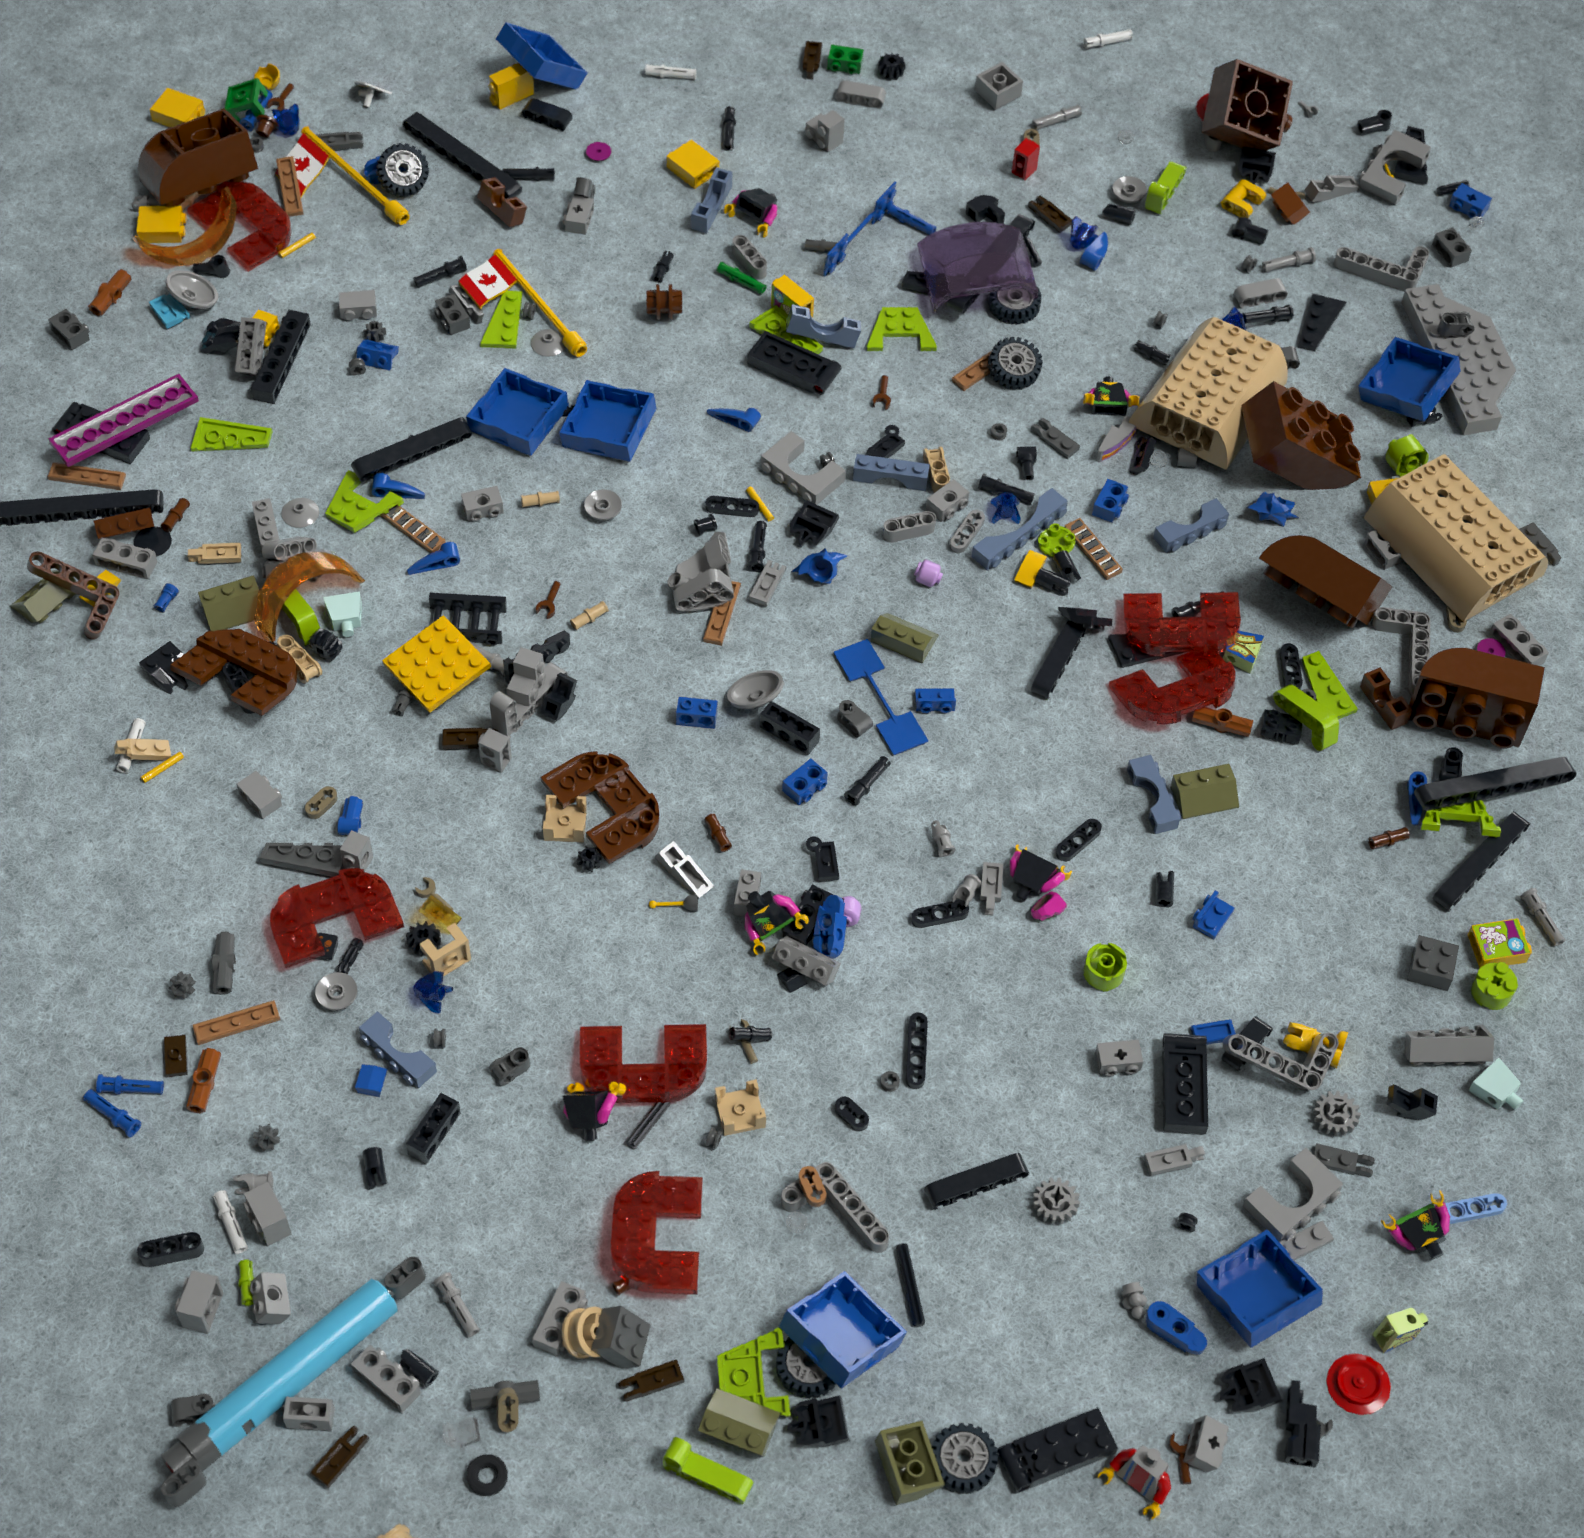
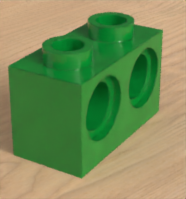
M831 44L827 70L860 74L864 49Z

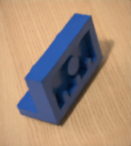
M364 339L357 346V358L364 360L366 366L390 371L392 369V360L398 354L399 346Z
M954 688L915 689L916 711L930 713L931 711L949 713L955 711L956 698Z
M1216 890L1211 896L1207 895L1202 904L1204 907L1202 910L1198 909L1192 918L1195 921L1193 928L1213 940L1235 909V907L1217 898L1219 892Z

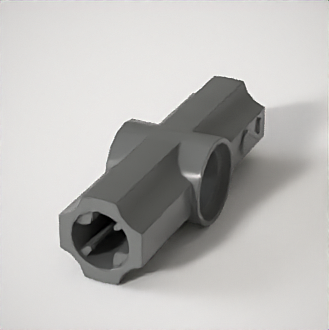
M221 932L216 935V949L212 957L214 973L213 991L219 995L232 992L233 972H235L234 964H236L234 954L235 935L229 932Z
M506 1380L497 1382L494 1386L470 1389L472 1411L496 1407L497 1394L504 1388L515 1390L519 1404L540 1401L538 1380L518 1383ZM507 1396L506 1400H504L506 1406H509L510 1396Z

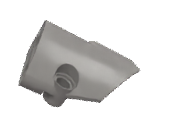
M715 531L711 539L705 543V546L695 555L678 564L676 572L668 578L667 584L674 591L673 597L677 610L700 611L717 607L733 599L734 592L728 567L731 563L726 533Z

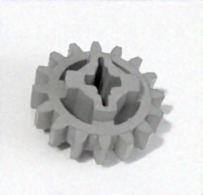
M1329 1091L1327 1096L1322 1094L1320 1099L1316 1101V1108H1314L1313 1114L1317 1116L1314 1121L1320 1122L1319 1129L1324 1127L1327 1129L1326 1134L1333 1131L1335 1137H1337L1339 1132L1346 1136L1347 1130L1352 1133L1354 1128L1357 1127L1361 1113L1357 1112L1359 1105H1353L1355 1099H1347V1093L1340 1096L1339 1091L1335 1095Z
M1052 1177L1049 1178L1048 1183L1043 1180L1041 1187H1036L1032 1199L1035 1201L1033 1208L1038 1209L1037 1216L1043 1214V1221H1047L1049 1218L1052 1224L1056 1220L1063 1224L1064 1218L1071 1221L1072 1215L1076 1216L1077 1208L1080 1205V1201H1078L1080 1195L1079 1193H1074L1076 1187H1069L1068 1180L1065 1183H1061L1060 1177H1058L1057 1182H1054ZM1056 1195L1058 1196V1197H1057V1199H1058L1057 1206H1055V1197H1056Z

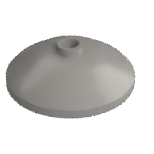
M178 270L171 272L166 278V287L174 299L185 306L195 309H206L213 307L218 300L216 288L207 279L196 273Z
M757 671L737 680L728 690L727 698L732 706L740 709L760 708L767 705L780 694L784 686V680L781 674L776 671Z

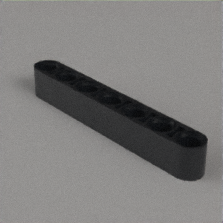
M459 417L354 460L351 463V467L359 481L364 482L372 479L377 473H387L462 442L463 439L470 438L473 433L465 419Z
M1513 811L1499 825L1501 828L1500 837L1489 836L1437 890L1432 899L1450 911L1451 906H1455L1463 898L1462 895L1464 893L1467 894L1474 886V882L1476 880L1479 881L1487 873L1485 871L1498 861V857H1502L1510 848V844H1514L1521 837L1520 834L1528 829L1530 822Z

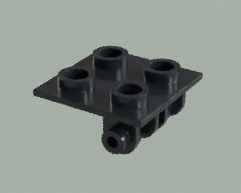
M1265 709L1260 735L1273 740L1276 732L1275 741L1278 740L1280 733L1282 734L1281 742H1283L1286 735L1285 743L1299 744L1303 724L1290 714Z

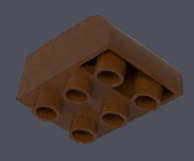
M225 108L160 131L146 143L138 161L140 182L161 205L165 204L168 207L182 204L185 201L184 196L195 192L201 195L212 193L217 189V184L227 180L230 182L244 181L249 178V172L259 169L248 131Z
M1275 381L1241 405L1252 458L1255 464L1309 490L1337 489L1361 478L1358 466L1361 455L1353 444L1351 436L1354 426L1345 414L1336 415L1329 411L1322 402L1318 400L1312 402L1303 397L1295 387L1288 389Z
M1295 535L1282 538L1266 548L1259 557L1260 560L1268 564L1263 572L1264 575L1287 589H1290L1294 581L1299 583L1300 585L1295 594L1320 609L1327 600L1332 604L1327 613L1352 629L1358 620L1368 625L1374 617L1375 611L1380 608L1392 589V586L1378 575L1318 539L1309 536Z
M1469 648L1443 650L1433 655L1421 670L1409 702V706L1413 710L1409 720H1412L1416 726L1423 729H1432L1436 726L1451 730L1455 736L1463 739L1475 736L1491 740V743L1498 748L1520 747L1538 706L1545 667Z

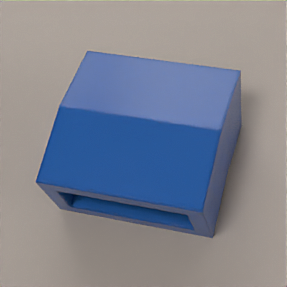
M362 1064L355 1085L357 1093L380 1097L387 1069Z

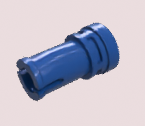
M166 583L161 591V596L153 607L164 613L171 600H174L175 596L179 593L178 588Z

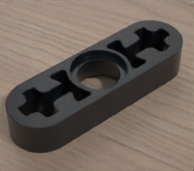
M709 496L705 501V509L712 514L755 517L759 513V504L753 499ZM730 504H734L737 506V508L731 510L727 508V506Z
M1286 643L1280 650L1284 687L1291 684V679L1294 677V684L1301 690L1303 681L1298 648L1294 644ZM1286 650H1289L1290 653H1292L1291 659H1288L1289 656ZM1293 666L1296 671L1290 672L1286 667Z
M1097 819L1086 820L1058 844L1056 857L1064 862L1073 859L1100 835L1102 829L1100 821ZM1089 826H1090V827H1094V826H1095V827H1096V830L1092 829V830L1088 833V835H1087L1086 833H1087L1088 830H1089ZM1075 837H1081L1083 838L1084 843L1077 844L1074 842L1073 839ZM1071 845V848L1069 849V853H1064V854L1061 853L1062 850L1066 851V850L1069 848V846Z
M956 900L954 902L917 908L912 912L911 922L917 928H925L964 920L969 914V905L965 907V901ZM957 907H960V909L963 910V913H960L957 910ZM937 911H943L946 914V916L944 918H938L935 916L934 913ZM921 915V917L924 918V921H920V919L917 918V916Z

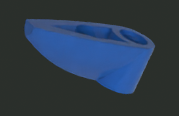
M1105 232L1090 244L1080 259L1081 264L1095 271L1100 266L1107 252L1108 237Z
M730 408L707 410L708 415L747 432H751L761 419V414L755 408H748L746 411Z
M377 473L373 477L371 492L375 497L384 498L391 491L406 499H425V493L407 483L392 480L387 474Z
M446 542L441 545L440 550L419 559L407 569L408 575L457 566L460 563V556L456 543Z
M1420 771L1413 772L1407 783L1409 809L1413 826L1419 824L1423 810L1414 795V791L1417 787L1427 784L1426 775Z

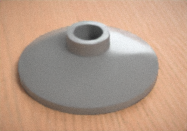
M1124 176L1114 182L1113 193L1118 199L1133 203L1142 200L1146 196L1147 187L1139 178Z
M554 329L541 330L531 339L532 349L541 356H556L566 348L562 343L563 335Z
M601 489L590 493L586 497L584 507L590 517L597 520H609L619 514L622 502L615 492Z
M296 498L284 505L281 515L283 521L289 526L303 528L317 520L319 508L310 499Z
M341 972L330 973L324 976L318 982L315 989L317 1001L321 1006L329 1010H341L350 1006L356 999L358 992L355 980L348 974ZM336 992L341 993L339 996H333Z

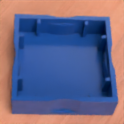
M505 22L496 37V40L533 78L578 89L588 74L549 34Z
M1394 337L1382 353L1378 363L1370 369L1358 385L1360 400L1417 420L1425 421L1461 372L1459 357Z
M504 368L491 384L488 392L479 399L467 414V424L472 432L531 456L562 417L567 406L569 407L566 391L545 383L536 382L525 375Z
M586 380L577 397L575 407L569 413L559 432L562 447L631 462L657 409L654 394L634 389L617 388L609 384Z
M1268 1229L1242 1244L1234 1252L1218 1258L1197 1271V1286L1250 1348L1322 1305L1323 1289L1304 1268L1299 1266L1290 1257L1287 1250Z
M846 1271L824 1284L818 1292L806 1296L787 1309L779 1324V1327L841 1389L894 1352L907 1334V1331L891 1315L878 1306Z

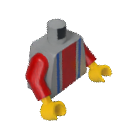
M1142 1445L1138 1450L1135 1448L1121 1450L1109 1463L1110 1467H1105L1100 1471L1098 1478L1102 1474H1106L1109 1478L1105 1482V1485H1107L1113 1479L1114 1472L1117 1471L1116 1474L1150 1501L1154 1500L1153 1504H1150L1143 1510V1515H1146L1151 1509L1154 1513L1151 1518L1153 1520L1160 1515L1159 1505H1163L1171 1490V1482L1167 1474L1169 1465L1160 1458V1452L1154 1448L1149 1449Z

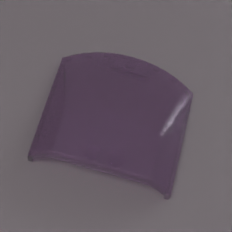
M993 222L963 223L938 230L917 243L933 313H937V308L953 297L1022 288L1032 293L1034 299L1038 298L1035 278L1019 228Z

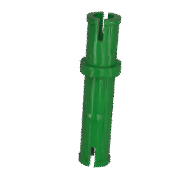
M724 262L719 263L717 272L729 277V280H735L760 295L766 291V284L740 272L737 267L733 268Z

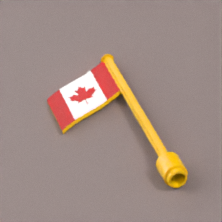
M308 126L302 128L300 139L286 156L294 157L301 198L331 158L385 207L384 213L396 224L404 225L408 222L410 218L408 210L398 201H389L316 136ZM277 168V170H276V172H275V175L279 178V173H278V168Z
M496 249L490 259L466 273L459 280V285L479 309L518 282L563 335L562 343L570 353L576 357H581L587 352L586 342L576 331H569L502 253V249Z

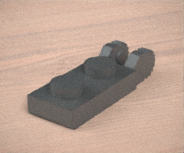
M348 131L315 134L332 150L359 149L364 147L361 132Z
M1041 418L1038 421L1040 426L1037 424L1031 426L1032 432L1066 459L1070 458L1080 449L1079 444L1055 426H1052L1050 421L1045 418Z
M1316 1143L1314 1156L1328 1169L1369 1178L1372 1176V1169L1356 1166L1357 1162L1372 1166L1375 1162L1373 1157L1365 1154L1358 1155V1153Z

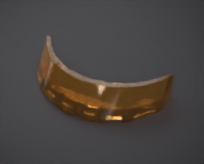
M223 187L221 189L220 207L215 220L205 233L187 244L164 247L147 243L141 240L138 235H134L132 238L143 253L159 262L176 266L193 265L194 263L203 262L206 258L212 257L220 251L232 234L237 211L236 201L229 188Z
M316 551L293 555L287 558L285 562L278 564L268 574L267 580L263 587L260 588L257 595L256 615H254L255 625L266 641L274 642L276 640V625L281 608L289 595L303 582L319 575L331 573L351 576L355 582L359 583L365 582V579L347 561L333 554Z

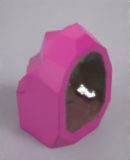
M1051 891L1036 902L1031 909V915L1034 919L1041 921L1047 918H1054L1067 908V904L1059 894Z

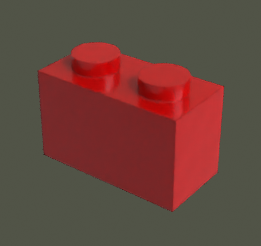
M1025 138L1014 149L1011 173L1023 180L1029 178L1037 170L1040 145Z

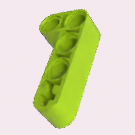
M1172 161L1168 163L1157 183H1151L1147 192L1145 209L1162 214L1161 211L1165 209L1168 199H1171L1174 194L1175 187L1177 188L1183 179L1186 166Z
M282 582L271 587L273 597L295 625L299 638L303 639L305 643L304 646L308 645L312 634L320 628L314 611L291 582Z
M1292 684L1273 693L1274 702L1278 707L1312 730L1311 741L1316 750L1322 751L1338 742L1339 720L1333 712Z
M673 1437L663 1457V1468L669 1472L671 1470L676 1472V1475L688 1481H696L697 1485L710 1491L713 1489L718 1492L717 1494L738 1504H744L754 1483L749 1477L692 1452L691 1445L678 1437Z

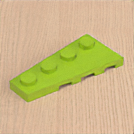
M506 291L503 293L482 338L480 347L517 348L522 291Z
M777 305L749 322V327L761 334L767 331L816 354L823 351V346L815 339L786 332L788 315Z
M200 417L191 445V451L268 448L273 431L272 428Z
M1320 651L1303 656L1301 661L1310 682L1311 690L1316 694V701L1333 712L1338 719L1356 713L1358 708Z

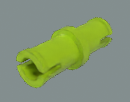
M249 1259L238 1262L240 1274L238 1286L241 1288V1304H245V1306L254 1304L253 1294L250 1291L251 1281L254 1279L252 1260L249 1261Z

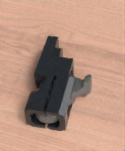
M1291 1380L1288 1386L1285 1430L1292 1431V1435L1285 1446L1284 1462L1295 1465L1301 1463V1466L1315 1468L1319 1462L1320 1439L1331 1432L1333 1421L1330 1419L1325 1424L1316 1419L1317 1406L1302 1403L1304 1391L1300 1390L1301 1381Z

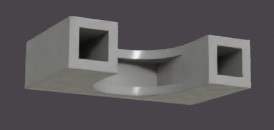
M1394 130L1391 135L1386 137L1385 145L1378 149L1376 158L1374 160L1371 159L1367 171L1362 172L1359 181L1361 189L1396 205L1404 194L1406 184L1387 175L1382 168L1383 165L1392 160H1402L1421 169L1429 158L1431 146Z
M790 431L761 455V467L766 473H771L775 476L778 482L786 484L793 493L801 495L804 501L808 500L818 505L845 482L846 470L834 461H831L813 475H800L792 471L789 464L804 452L805 440Z
M1307 1148L1296 1155L1288 1166V1169L1306 1186L1310 1197L1307 1204L1298 1208L1283 1206L1262 1186H1259L1246 1197L1243 1207L1266 1230L1268 1229L1279 1242L1284 1239L1288 1241L1296 1234L1295 1230L1299 1226L1302 1228L1307 1226L1312 1220L1310 1217L1313 1214H1321L1327 1207L1326 1203L1330 1200L1335 1202L1342 1194L1340 1190L1343 1183Z

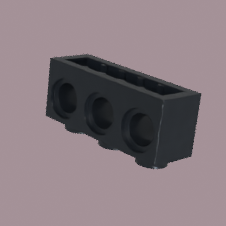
M770 701L760 713V728L807 755L819 743L820 728L773 701Z
M813 884L809 890H805L801 896V903L797 907L801 915L810 916L808 918L809 922L806 924L804 920L800 919L799 922L803 928L798 929L795 925V918L794 921L781 928V932H783L782 938L788 936L807 946L814 934L819 905L823 907V902L826 898L833 894Z
M443 1093L439 1094L406 1143L409 1156L424 1164L428 1163L461 1114L458 1101Z

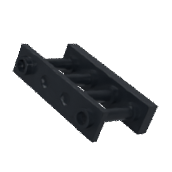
M429 593L430 609H434L433 622L441 617L443 610H453L452 624L468 641L472 643H487L491 646L503 643L502 631H497L499 614L507 612L506 597ZM462 611L473 612L470 629H459ZM481 612L492 613L490 630H478Z

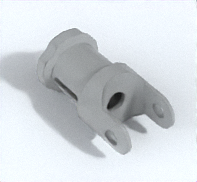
M143 195L135 197L132 207L139 209V206H165V204L161 205L154 197Z
M933 821L931 823L932 837L934 842L937 843L938 855L945 857L954 854L956 849L951 844L950 832L945 825H940L939 821Z
M974 874L966 875L964 883L954 893L952 902L956 898L966 901L965 907H967L975 895V890L980 888L981 880Z
M268 1171L267 1174L254 1175L249 1173L233 1177L234 1181H245L248 1184L247 1188L236 1189V1194H244L266 1182H269L272 1190H274L272 1171Z

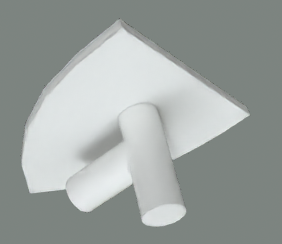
M354 81V84L368 88L367 90L361 89L358 92L359 96L365 97L364 106L370 107L374 90L392 94V92L368 83Z

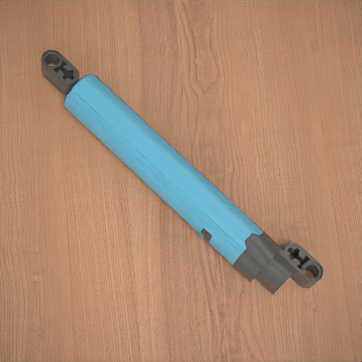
M414 1256L405 1259L385 1276L386 1286H383L377 1280L370 1279L176 1437L178 1442L161 1455L165 1465L172 1473L161 1486V1491L169 1505L179 1507L198 1493L206 1484V1477L203 1473L206 1468L286 1403V1397H294L393 1316L398 1311L394 1299L404 1298L425 1280L426 1273L421 1260Z

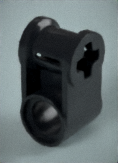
M1451 747L1446 750L1441 763L1438 781L1462 776L1463 753L1460 749Z

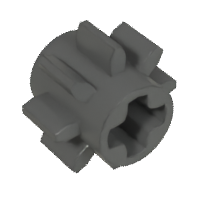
M372 321L366 324V329L363 330L364 337H367V340L376 342L384 340L386 328L383 327L382 322Z
M180 971L177 976H173L170 979L173 984L169 989L172 990L175 997L182 996L185 999L188 994H192L195 991L192 986L196 981L191 977V973L183 974Z
M270 1123L263 1127L259 1125V1132H253V1138L257 1139L254 1146H260L263 1152L267 1149L274 1150V1144L280 1143V1137L277 1136L279 1134L278 1128L273 1129Z

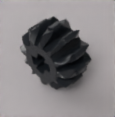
M885 53L884 56H880L877 64L879 76L883 75L884 79L889 77L890 80L893 77L897 80L899 76L903 77L906 69L904 57H900L899 54L894 55L893 53Z
M319 628L308 641L313 652L324 660L332 661L340 654L343 648L338 636H335L333 632H329L327 629Z
M417 921L416 927L410 926V932L406 934L407 947L411 948L413 954L419 951L421 957L424 953L420 948V943L429 939L436 949L441 944V933L439 929H436L434 923L428 926L427 921L423 925H420Z

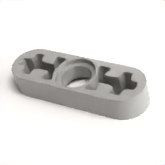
M972 510L969 512L951 538L950 549L953 552L963 553L984 524L985 515L982 511ZM976 517H978L979 519H977V520L974 522V525H973V524H972V523H973V519H975ZM969 529L972 531V534L966 535L962 531ZM961 539H963V540H962V545H961V544L958 545V546L955 545V544H958Z

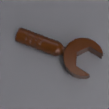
M289 83L279 98H271L267 103L268 109L272 105H279L276 113L282 112L285 109L284 101L294 89V85Z
M887 375L881 376L879 394L873 397V407H875L876 402L883 401L886 404L885 410L889 409L891 405V399L886 394L888 385Z
M554 581L547 600L540 601L537 604L536 614L541 609H548L547 619L554 616L555 605L553 602L561 586L560 582Z
M1174 1432L1169 1440V1446L1172 1452L1180 1455L1179 1466L1182 1485L1191 1484L1189 1464L1184 1462V1457L1190 1435H1188L1187 1444L1180 1446L1174 1441Z

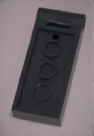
M767 331L762 334L747 354V364L811 393L815 392L818 395L825 393L842 369L837 361L827 359Z
M72 402L53 426L52 432L56 435L102 411L85 404L80 405L77 402ZM143 429L100 451V453L131 465L150 440L149 431Z
M1164 1033L1162 1042L1163 1132L1206 1134L1208 1130L1207 1037L1203 1035Z
M1095 1408L1016 1439L1012 1443L1005 1444L997 1450V1453L1016 1493H1020L1114 1455L1118 1450V1446L1099 1408Z

